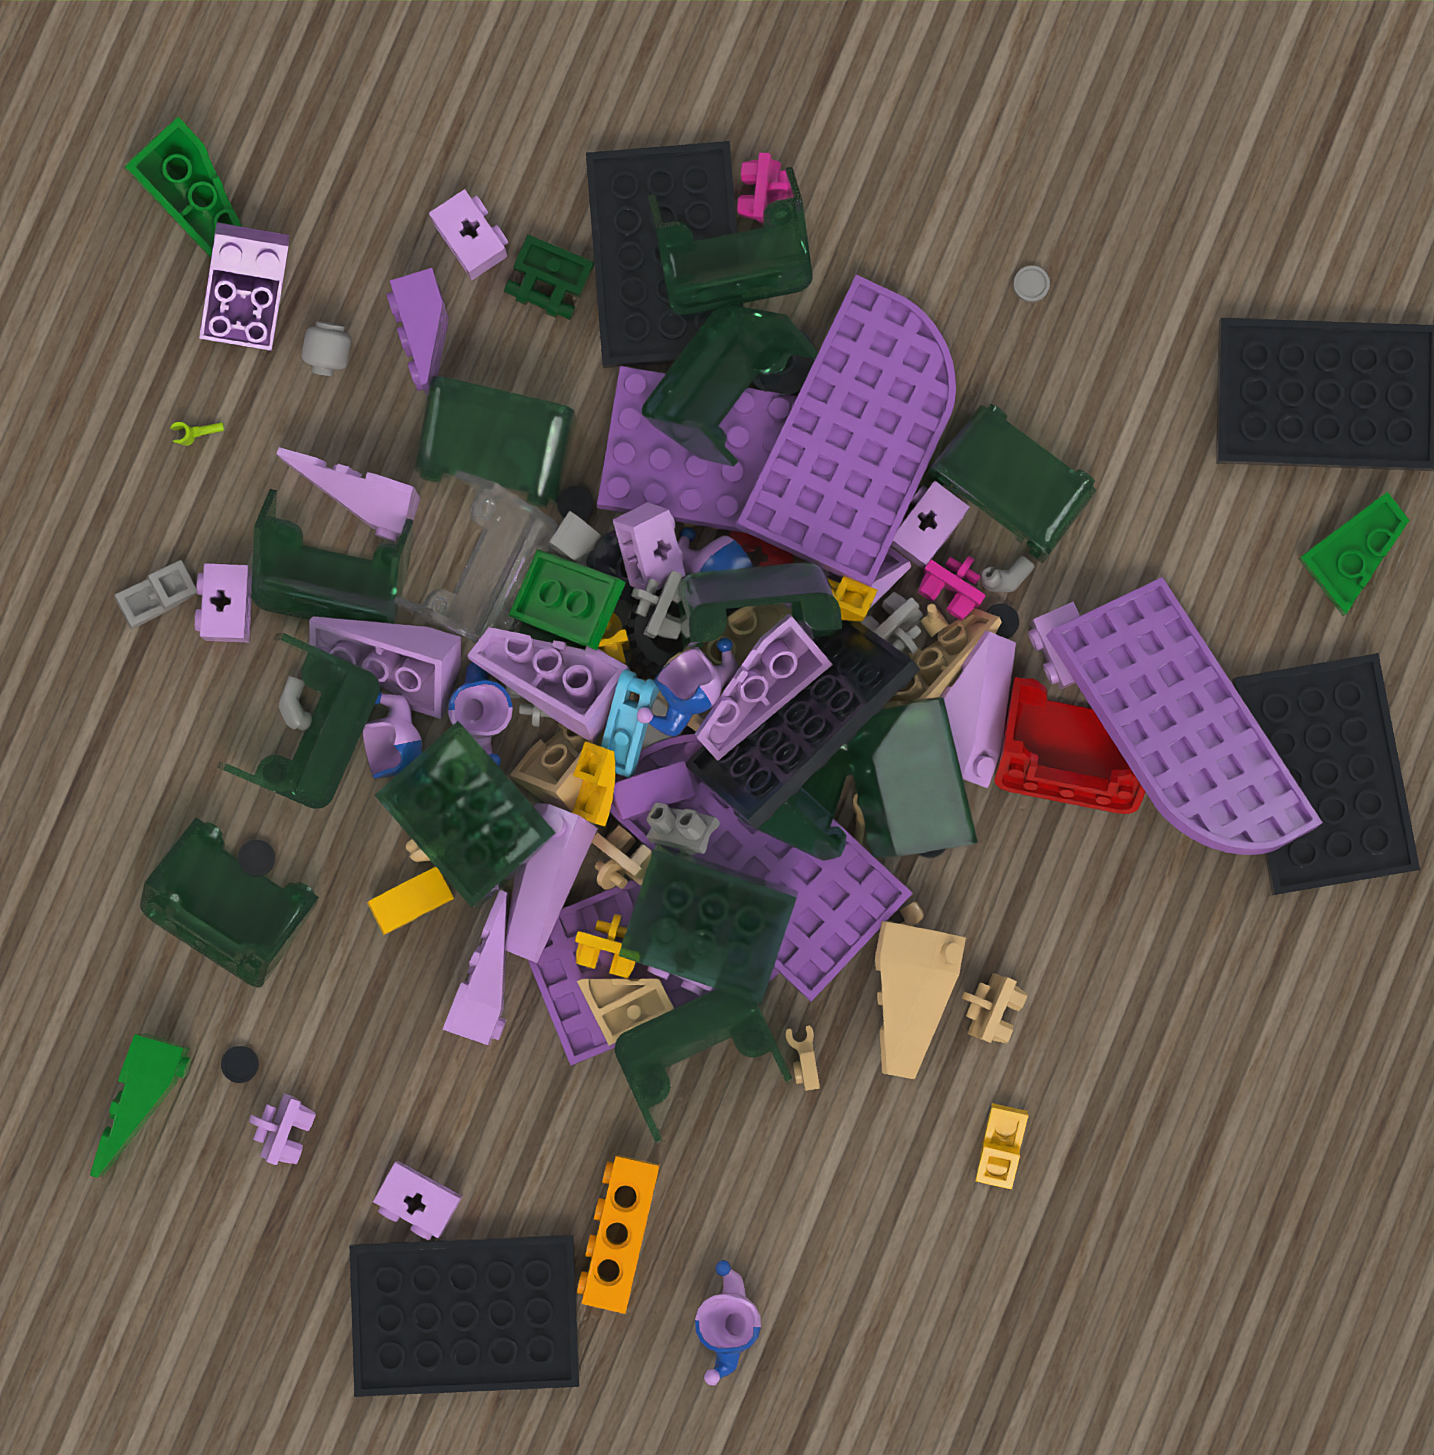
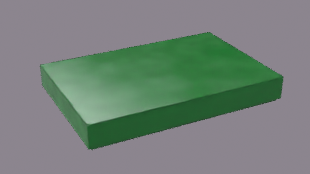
M537 549L508 616L597 651L626 582Z

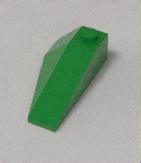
M179 117L175 118L122 166L210 259L216 222L242 227L209 158L205 145Z
M149 1033L134 1034L118 1079L119 1082L125 1084L123 1091L120 1090L116 1098L113 1099L108 1112L110 1113V1119H113L114 1122L112 1127L107 1126L103 1131L90 1176L98 1178L108 1172L174 1088L178 1079L185 1078L191 1064V1058L187 1057L190 1048Z

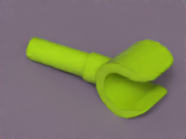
M176 422L172 424L170 429L175 431L185 429V437L180 440H173V442L182 446H189L196 437L224 431L223 422L200 427H191L183 422Z

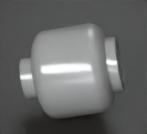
M316 321V326L306 329L301 356L306 364L312 365V373L333 376L334 370L346 368L352 339L347 332H344L345 326Z

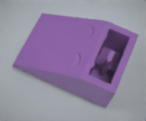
M216 222L199 339L272 351L289 247V235Z
M429 268L390 280L393 292L387 293V298L396 322L403 323V326L397 328L407 357L413 356L414 361L408 362L413 382L416 385L417 391L424 390L428 399L434 398L449 317L433 269Z

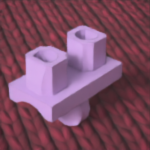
M284 1093L277 1112L276 1107L266 1104L262 1117L251 1114L249 1119L251 1124L258 1126L253 1140L264 1143L266 1138L260 1156L265 1158L266 1162L277 1165L278 1161L292 1164L298 1163L303 1145L287 1139L291 1127L295 1126L309 1131L316 1116L314 1111L302 1105L301 1101Z

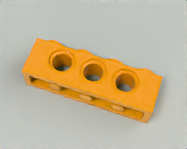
M616 1155L614 1162L607 1161L602 1183L609 1184L606 1199L598 1198L594 1220L600 1221L597 1236L590 1234L585 1254L586 1257L592 1258L589 1272H581L577 1293L583 1294L581 1304L626 1314L660 1164ZM630 1186L635 1190L637 1198L634 1204L622 1206L616 1201L615 1193L619 1187ZM618 1222L625 1225L628 1230L627 1239L621 1243L612 1242L607 1236V1228L610 1224ZM610 1259L618 1264L620 1272L616 1278L608 1280L600 1275L598 1266L603 1260Z

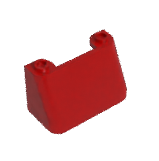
M1015 677L1005 719L1001 753L994 780L997 787L1012 793L1117 814L1136 812L1146 792L1094 710L1047 700L1048 690L1038 680Z

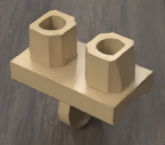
M620 825L610 832L606 838L597 833L592 840V844L599 848L601 854L609 860L607 863L603 860H599L596 863L595 869L599 871L597 883L605 890L612 889L615 886L623 889L628 882L623 877L626 874L648 891L654 884L649 874L654 870L660 859L643 844L630 858L627 857L625 854L635 844L636 840Z
M993 973L988 985L979 983L975 995L964 992L962 999L971 1003L966 1017L973 1019L967 1034L989 1043L992 1040L1008 1043L1013 1032V1025L1001 1020L1006 1007L1020 1011L1028 996L1027 993L1015 986L1017 981Z

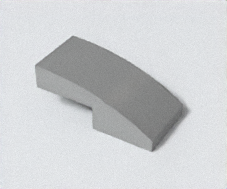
M179 560L148 575L147 580L115 594L114 599L132 630L197 594V589L182 560Z

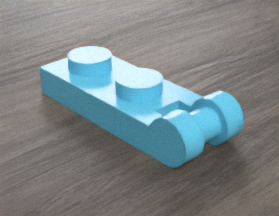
M627 669L621 673L618 679L601 747L614 751L615 773L631 778L636 771L648 723H640L638 721L637 712L643 707L652 710L659 689L654 680L647 679V681L639 679L636 673ZM631 692L640 695L638 703L629 699Z

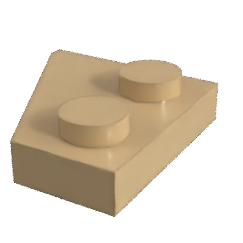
M581 979L577 981L609 1046L676 1012L660 979Z

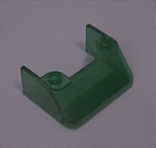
M793 167L785 168L789 198L774 201L765 208L763 212V228L694 242L691 229L685 223L679 221L662 223L656 195H648L667 296L672 310L684 315L793 294L803 291L810 285L813 274L803 200Z
M724 305L708 317L644 402L642 415L651 425L698 458L734 467L738 460L725 447L727 434L719 427L722 420L757 374L769 375L779 373L786 367L791 355L815 359L818 352L786 314Z
M269 489L254 525L251 598L253 602L265 611L310 620L314 616L395 624L410 563L414 520L406 518L397 544H380L375 549L373 560L304 546L303 532L300 527L289 520L276 518L277 490Z
M276 633L274 641L307 655L301 667L302 680L307 687L321 693L312 714L311 725L305 730L292 760L280 755H269L260 761L254 775L219 761L217 768L313 809L323 808L332 801L377 700L380 684L377 677L368 670L285 633Z
M739 982L726 984L622 1033L616 1040L615 1055L653 1139L658 1145L664 1143L665 1140L650 1108L662 1103L670 1093L671 1083L665 1068L732 1037L737 1050L746 1057L757 1058L771 1052L786 1085L793 1082L750 988L745 984Z

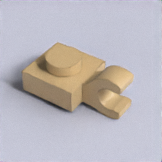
M810 1025L805 1026L807 1036L802 1042H797L793 1039L791 1029H786L785 1033L787 1043L798 1051L799 1061L793 1062L796 1084L803 1083L805 1091L820 1089L813 1051L814 1032Z

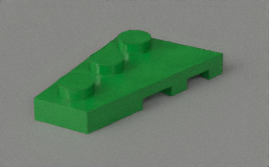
M1386 492L1302 555L1299 560L1341 615L1345 616L1410 520L1391 495Z

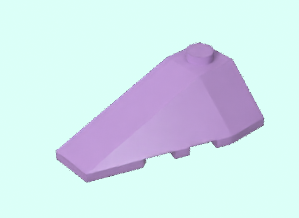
M787 614L759 638L696 731L695 736L717 761L720 760L833 664L790 614Z
M488 627L467 655L468 659L557 722L592 743L596 741L607 725L621 673L625 669L630 670L628 666L599 649L597 651L586 647V650L567 646L565 642L554 640L553 643L535 640L531 639L530 635Z
M989 631L984 632L961 665L962 673L952 687L947 686L940 695L943 701L933 715L927 714L920 724L908 759L988 788L1002 748L1016 642Z
M499 890L481 935V939H483L482 944L477 946L469 962L467 973L470 975L468 980H464L460 984L443 1030L486 1045H491L492 1039L499 1041L507 1021L501 1018L504 1011L506 950H504L508 926L509 894L502 890Z

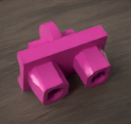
M759 153L758 160L742 162V182L746 185H756L755 195H740L737 212L743 218L757 220L763 226H775L776 208L785 209L787 198L798 195V187L788 183L789 172L780 171L781 163L771 159L770 153Z
M970 556L966 558L963 564L953 557L949 558L945 566L956 572V575L930 559L922 573L925 576L918 589L920 595L932 602L935 601L943 587L953 593L955 597L946 611L960 621L973 608L978 609L986 596L962 580V578H965L976 585L981 577L969 569L975 560Z

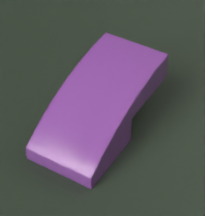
M685 761L616 782L613 793V801L620 821L650 813L655 803L667 804L669 806L696 797Z

